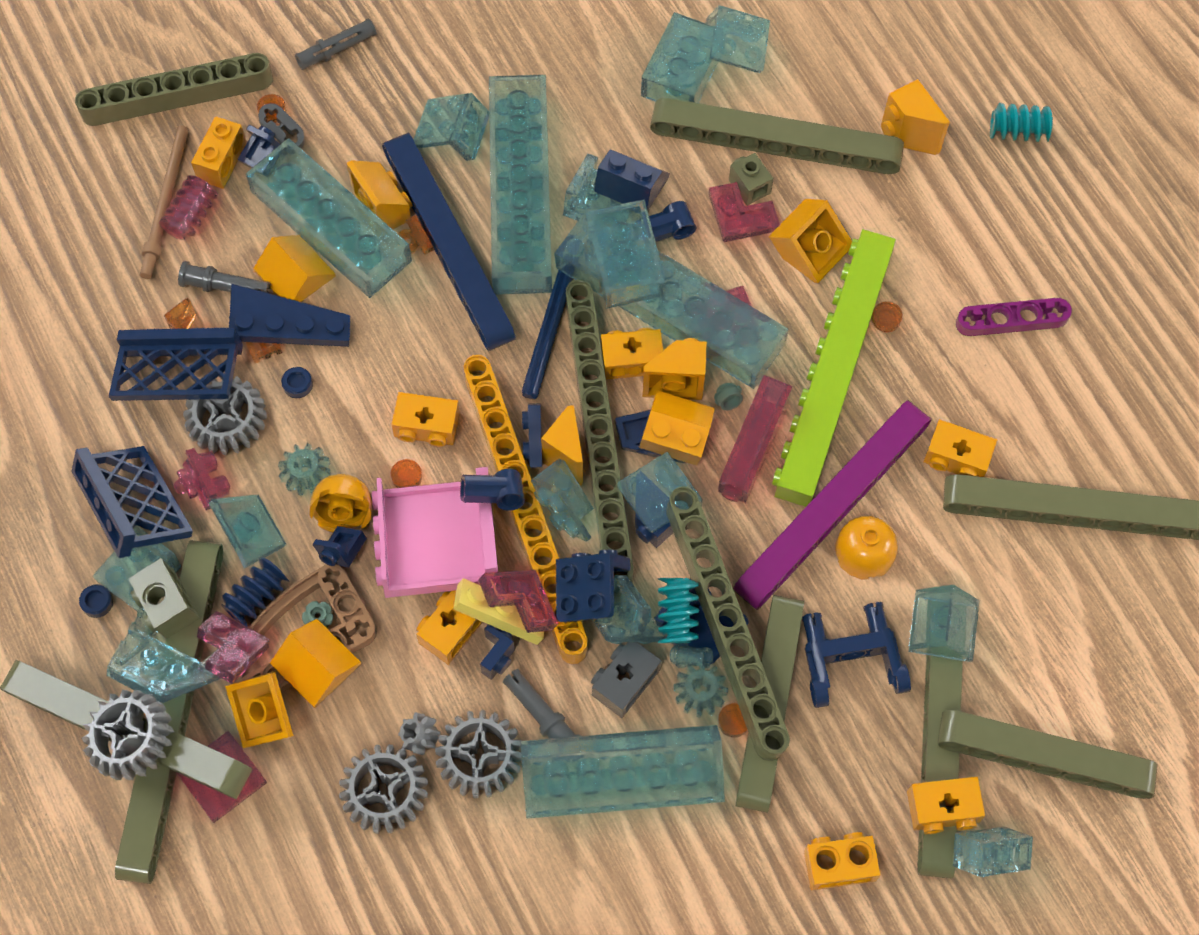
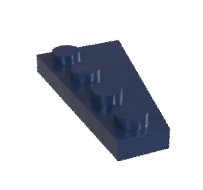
M231 285L229 328L236 329L242 342L349 347L350 315L250 288Z

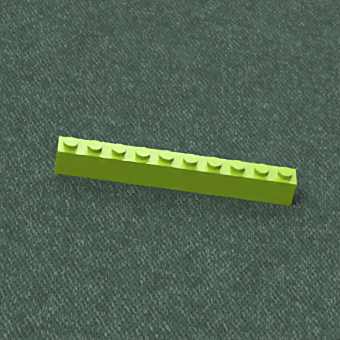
M862 229L859 240L855 238L852 240L848 255L853 256L851 264H844L840 280H844L845 283L843 289L837 287L832 304L837 305L835 313L829 312L827 315L824 329L829 331L826 339L822 337L819 339L815 354L819 355L820 358L818 364L812 363L810 366L807 380L812 382L809 390L804 388L802 390L798 406L803 407L800 416L795 414L789 432L794 433L792 442H785L781 458L785 459L783 469L777 467L772 485L777 486L774 496L776 498L804 507L813 499L896 241L895 238Z

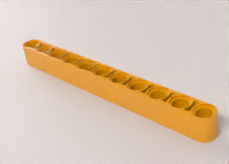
M472 355L464 363L467 389L496 472L504 469H515L521 474L525 502H529L532 506L525 510H511L510 513L559 654L566 663L578 664L586 658L588 652V642L581 621L563 623L555 619L556 593H548L545 588L551 584H556V559H559L491 364L482 355ZM477 370L484 372V374L480 376L472 375V373ZM484 396L494 398L490 402H482L480 400ZM493 422L503 424L502 427L496 429L489 427ZM504 448L512 450V452L508 455H501L498 453L501 449ZM531 529H538L542 532L537 537L526 535ZM542 556L552 560L547 565H539L535 562ZM570 641H577L582 647L577 651H569L565 648V645Z

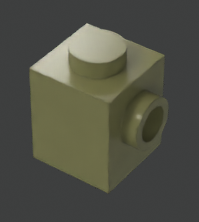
M756 153L747 157L742 156L730 166L729 182L747 206L771 194L774 178Z

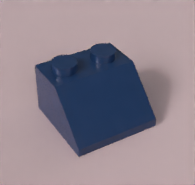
M610 149L598 166L594 192L647 213L668 180L670 173Z

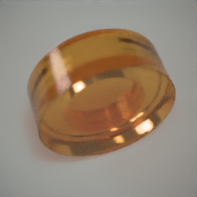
M276 94L265 95L257 103L258 114L262 106L270 103L277 104L287 112L283 98ZM267 113L266 122L273 121L277 123V114L270 115Z
M881 302L874 308L872 323L879 331L893 332L901 324L902 310L893 302Z
M410 459L396 462L391 469V479L396 488L419 486L422 481V472L418 463Z
M732 703L721 709L718 717V726L721 732L732 738L744 735L748 729L739 705Z

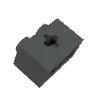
M632 638L626 645L621 643L614 650L610 657L613 660L606 670L600 668L591 680L593 684L592 696L620 718L624 717L661 670L662 660ZM626 672L630 674L629 679L626 677L621 681L618 679L619 674L625 675Z

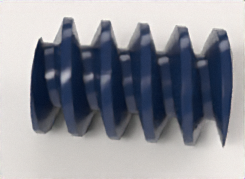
M263 557L258 560L261 569L255 566L249 569L252 578L246 575L240 578L243 587L237 584L231 587L234 596L228 593L222 595L225 605L221 604V606L237 623L245 628L248 627V624L244 617L247 615L256 619L257 615L253 608L256 606L265 610L266 606L263 598L274 601L275 597L272 590L276 589L283 592L284 588L281 581L290 582L276 565Z

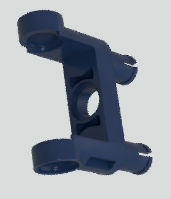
M876 602V607H874L873 603L863 607L870 632L862 635L832 640L826 639L821 613L815 612L813 618L811 613L802 616L808 641L804 649L811 675L810 692L815 708L829 706L827 688H830L825 664L882 655L889 685H893L895 693L901 694L911 691L907 666L901 662L895 634L892 629L888 628L882 602Z

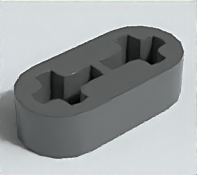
M270 103L261 107L258 114L260 125L276 134L274 139L285 151L297 152L300 150L305 141L302 128L277 104ZM276 113L277 122L280 125L277 126L273 121L267 123L266 114L274 115ZM286 130L290 135L296 133L297 142L289 141L287 143L286 134L283 131Z

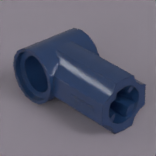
M684 201L673 202L660 213L634 221L638 240L643 246L673 237L675 240L685 239L691 236L697 229L688 206Z
M504 469L495 475H462L460 499L464 503H497L500 509L506 511L519 509L525 503L521 474L515 469Z

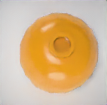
M346 474L328 476L322 479L312 492L309 515L311 519L314 517L318 520V526L324 530L334 532L337 526L352 529V527L360 525L362 529L371 520L372 496L365 483L356 477Z
M859 516L850 520L840 530L835 543V552L839 559L838 563L850 576L861 580L885 575L893 566L898 553L897 536L892 527L884 520L874 516Z

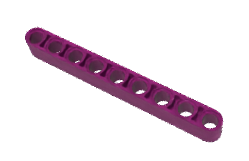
M909 400L905 401L735 583L733 587L734 592L756 610L761 608L920 437L931 423L932 418Z

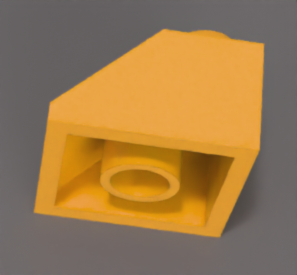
M917 79L889 93L881 122V129L884 135L901 139L904 142V148L937 155L941 152L950 121Z
M351 160L346 163L353 194L381 236L411 220L409 208L412 207V203L405 192L400 193L396 187L398 186L397 180L390 170L386 172L380 162Z
M804 199L769 236L782 259L814 283H819L850 250L852 243L851 238L829 202L819 199Z
M695 338L675 340L644 366L642 397L654 398L658 390L687 400H702L706 372L707 342L699 341Z
M657 390L639 448L697 466L703 454L715 408Z

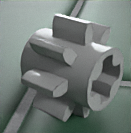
M415 712L413 719L403 720L404 723L400 728V733H398V736L404 741L402 748L420 755L425 754V748L435 749V744L440 735V732L434 726L436 719Z

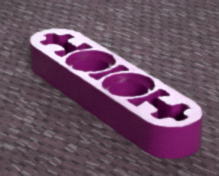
M1062 298L968 306L960 310L956 319V328L965 336L1060 328L1067 324L1072 308ZM1053 308L1057 309L1058 313H1063L1062 316L1057 317L1056 313H1051ZM1030 310L1035 314L1036 319L1034 321H1026L1021 317L1020 312ZM1001 313L1006 317L1007 322L1005 324H997L992 320L991 315ZM983 315H985V325H984V319L981 320ZM966 317H970L971 321H975L974 326H970V323L965 321Z

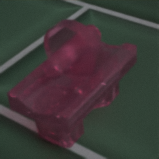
M195 448L186 450L187 460L183 463L182 467L184 469L177 471L179 479L174 483V489L178 494L187 493L190 499L198 495L203 507L207 511L215 507L217 499L229 494L230 484L224 475L210 478L208 473L216 471L218 466L212 451L197 454Z

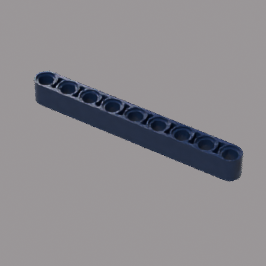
M408 132L383 142L384 154L403 191L408 195L422 228L487 351L516 340L513 327L410 133Z

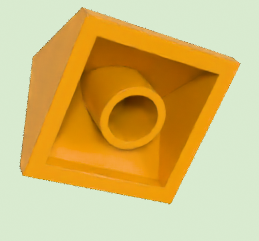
M300 235L272 237L253 268L254 272L264 282L268 281L271 283L270 289L276 296L302 302L336 277L333 270Z
M570 405L565 408L541 438L542 463L574 485L582 486L583 460L574 405Z
M318 619L290 632L270 662L314 708L362 664Z
M274 671L225 686L243 748L293 736Z

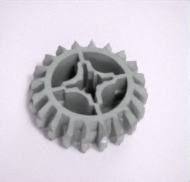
M236 376L232 380L229 399L186 400L185 405L188 410L183 411V417L186 420L184 426L190 432L191 440L197 442L202 450L208 447L213 455L219 448L225 456L230 448H233V451L238 454V446L242 444L250 448L249 439L258 440L259 434L257 430H264L265 424L262 420L267 419V413L264 410L266 405L264 399L260 398L259 390L256 388L252 389L253 387L248 380L242 383L241 379ZM215 378L211 381L212 384L206 385L208 389H222L223 380L218 382ZM246 403L249 409L247 417L243 421L239 414L242 411L241 407ZM208 410L211 416L208 419L209 424L204 427L202 419L205 411Z
M122 690L120 697L116 694H110L108 704L104 701H98L100 710L98 713L89 712L93 721L92 723L84 724L89 734L81 738L88 745L83 751L86 756L90 757L89 762L91 766L98 769L99 773L104 776H110L115 780H121L122 778L134 780L136 774L141 777L146 776V767L148 766L152 769H158L155 760L158 757L167 758L162 750L163 747L172 745L171 740L166 738V736L174 732L173 728L168 725L172 718L165 712V705L160 701L157 702L153 695L145 694L140 690H134L133 693L128 690ZM144 713L146 715L148 722L147 733L144 732L143 729L145 721L142 720ZM109 737L112 739V745L110 748L113 750L112 755L110 754L108 748Z
M483 709L479 713V718H474L473 712L468 711L467 721L463 722L460 716H456V728L450 724L445 726V730L450 736L439 735L438 740L444 746L435 748L436 755L442 757L436 761L437 768H445L440 775L443 780L451 778L449 787L452 790L461 784L460 794L462 796H465L469 788H471L473 798L477 799L479 797V790L485 789V795L490 798L492 796L491 787L495 786L497 791L501 793L504 791L502 780L508 784L514 782V778L509 772L520 773L521 768L515 762L523 760V753L516 751L523 747L522 741L518 739L513 740L518 735V731L516 728L507 730L510 725L508 719H504L497 724L499 716L495 712L491 715L490 719H486V711ZM475 732L474 739L471 742L460 744L459 747H456L457 743L464 736ZM486 732L496 735L504 743L506 750H498V746L488 744ZM481 741L484 754L479 759V766H477L474 754H477ZM453 758H460L461 762L471 764L472 777L459 771L453 763ZM504 761L497 771L483 777L487 766Z
M389 744L387 746L386 753H382L380 745H375V754L370 755L367 749H363L362 754L365 759L360 761L354 756L351 761L355 768H344L345 775L350 779H341L339 781L340 786L347 789L339 793V798L347 801L342 806L344 812H352L350 820L353 823L361 820L360 827L363 830L368 829L371 823H373L375 834H379L382 825H385L387 833H392L393 823L397 822L399 828L404 829L406 826L403 818L407 816L410 821L414 822L416 816L412 809L418 811L424 809V805L417 799L428 797L427 791L421 789L428 785V780L426 777H419L424 773L423 766H414L417 762L416 757L412 755L406 758L407 752L404 748H401L394 755L393 745ZM379 766H394L404 772L398 774V772L390 775L384 774L379 769ZM370 772L372 777L370 785L363 789L362 794L358 795L360 781L366 773ZM377 777L380 778L382 784L386 783L390 801L387 800L385 794H381ZM410 782L408 796L398 807L395 800L396 795L404 788V784ZM368 803L370 806L382 803L388 808L389 812L376 813L369 811L363 806Z

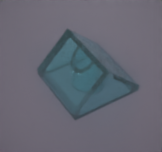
M259 495L210 500L209 505L244 569L286 545Z
M954 584L917 589L915 591L908 652L973 662L980 600Z

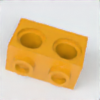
M217 116L214 117L191 161L197 181L224 189L241 152L247 144L241 124Z
M854 832L844 835V840L831 841L830 837L812 839L811 844H808L804 850L811 891L876 882L880 877V870L873 835L864 837L862 832ZM853 850L862 852L866 859L865 864H854L850 860L849 852ZM819 855L830 857L833 862V868L828 870L820 868L816 857Z

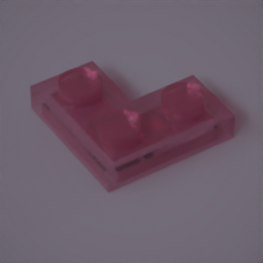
M737 182L709 188L708 194L723 243L772 233L780 225L773 201L744 206Z
M536 570L484 573L478 579L489 607L515 605L527 633L552 631L558 625Z
M218 611L198 627L197 638L218 648L206 660L205 670L231 684L269 648L270 643L269 638Z

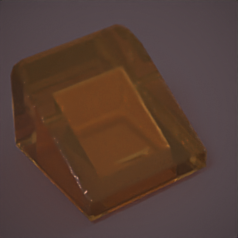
M185 298L167 312L164 317L170 329L191 328L196 313L191 301Z

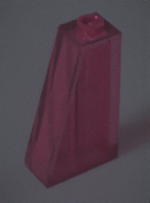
M766 375L763 376L719 480L718 492L722 493L724 498L733 502H747L787 412L792 391L791 385Z

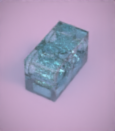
M1007 827L955 833L953 866L979 877L1030 870L1033 836Z

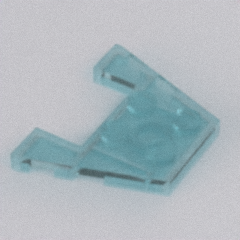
M142 607L139 608L135 621L130 624L124 641L121 640L107 666L106 676L133 690H140L145 694H151L156 698L157 702L164 703L242 670L245 664V657L220 646L203 662H200L153 638L158 631L153 633L148 628L143 619L147 614Z

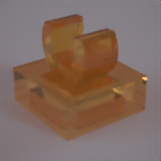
M414 215L408 218L406 222L410 230L404 229L397 234L401 242L411 239L409 244L403 246L406 253L412 254L417 251L418 247L421 248L424 255L435 250L417 216Z

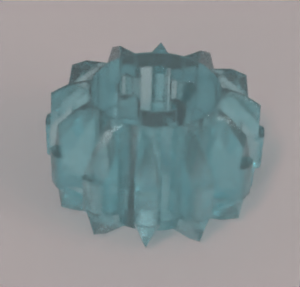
M307 443L304 449L300 450V447L295 444V452L284 451L285 460L279 461L278 467L282 471L279 474L281 482L286 483V488L290 492L297 489L298 495L303 496L305 490L309 489L312 494L315 486L322 479L331 476V471L328 468L330 460L327 456H323L324 453L320 447L313 450L311 444ZM304 467H307L308 470L305 471V472H302L301 469L304 468Z
M703 661L699 663L698 670L689 664L686 667L687 674L684 672L677 674L679 683L674 684L673 691L679 693L675 701L677 704L686 703L684 712L687 714L694 708L697 709L696 717L698 718L702 716L703 709L712 716L715 713L714 706L723 707L725 701L722 697L728 694V688L722 686L725 683L726 677L724 675L715 676L717 672L716 666H712L709 671L705 670V663ZM702 685L706 687V691H701L700 694L695 692V688L699 689Z

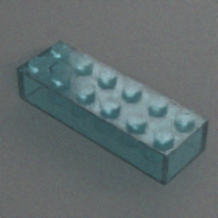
M289 138L246 173L251 192L369 298L412 262L409 243Z
M717 725L521 741L526 819L725 802L722 740Z

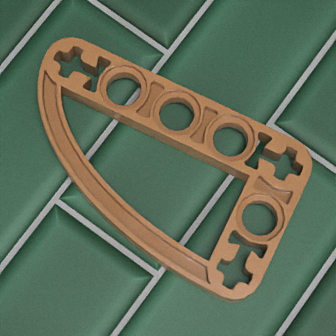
M324 565L283 592L256 618L235 650L230 665L229 685L276 670L268 663L244 676L249 658L265 633L288 610L319 588L323 591L341 623L329 631L352 654L374 641L377 632L374 622L340 565ZM331 573L335 577L338 576L337 581L341 590L337 593L332 583L327 582V575ZM343 598H352L356 601L354 609L349 612L340 611L338 604ZM358 625L367 628L366 636L354 635L357 632L356 627ZM346 631L353 643L349 646L345 636L342 634ZM286 679L279 684L281 693L293 687Z

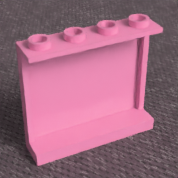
M488 467L475 468L476 475H489ZM377 478V491H372L373 510L378 509V516H373L374 534H379L380 541H374L376 560H381V566L375 567L377 586H383L385 598L455 591L457 584L463 578L483 587L500 586L492 503H464L460 499V482L383 490L382 480Z

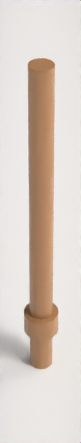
M185 126L177 127L149 240L144 243L142 251L144 259L140 271V276L144 279L152 277L155 261L160 257L162 249L160 241L189 131Z

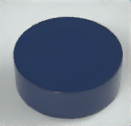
M302 367L288 369L281 379L284 392L292 398L305 397L313 387L310 373Z
M91 585L80 594L79 605L89 617L99 618L109 613L113 606V597L104 586Z

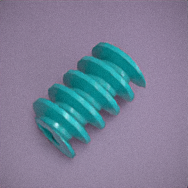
M999 103L995 110L992 111L990 139H994L996 132L1000 131L1002 140H1005L1008 132H1011L1013 141L1017 140L1019 133H1023L1024 141H1028L1032 133L1036 142L1040 141L1042 134H1045L1046 140L1049 142L1053 126L1052 111L1049 106H1044L1040 112L1037 105H1033L1029 111L1025 104H1022L1018 111L1015 104H1010L1006 110L1005 105Z
M658 578L659 581L667 583L666 586L658 589V593L667 596L666 599L658 602V606L667 609V612L658 615V619L667 622V625L658 628V632L667 635V638L659 640L658 643H690L698 639L699 634L691 632L690 628L698 626L699 622L691 619L690 615L698 613L699 609L689 605V603L698 600L699 596L689 592V590L698 587L699 583L689 578Z

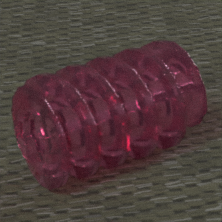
M194 175L187 176V179L183 181L182 188L177 191L176 198H173L170 203L171 207L166 209L165 216L161 217L159 221L164 231L180 240H185V234L195 236L196 230L192 226H201L202 222L198 217L205 218L208 213L204 208H211L213 203L210 199H217L218 197L217 191L209 183Z

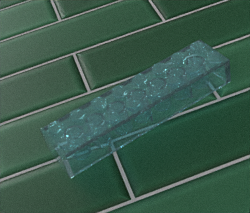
M546 75L489 76L493 291L495 295L551 293L552 270Z
M589 208L554 253L555 264L558 270L575 280L582 279L587 281L594 292L651 327L661 329V333L674 341L695 338L699 341L707 342L706 360L755 389L787 342L788 328Z

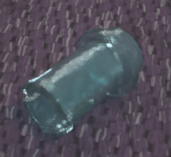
M678 643L671 648L670 660L678 668H685L687 665L709 668L711 666L710 663L713 662V652L709 647H691L686 643Z

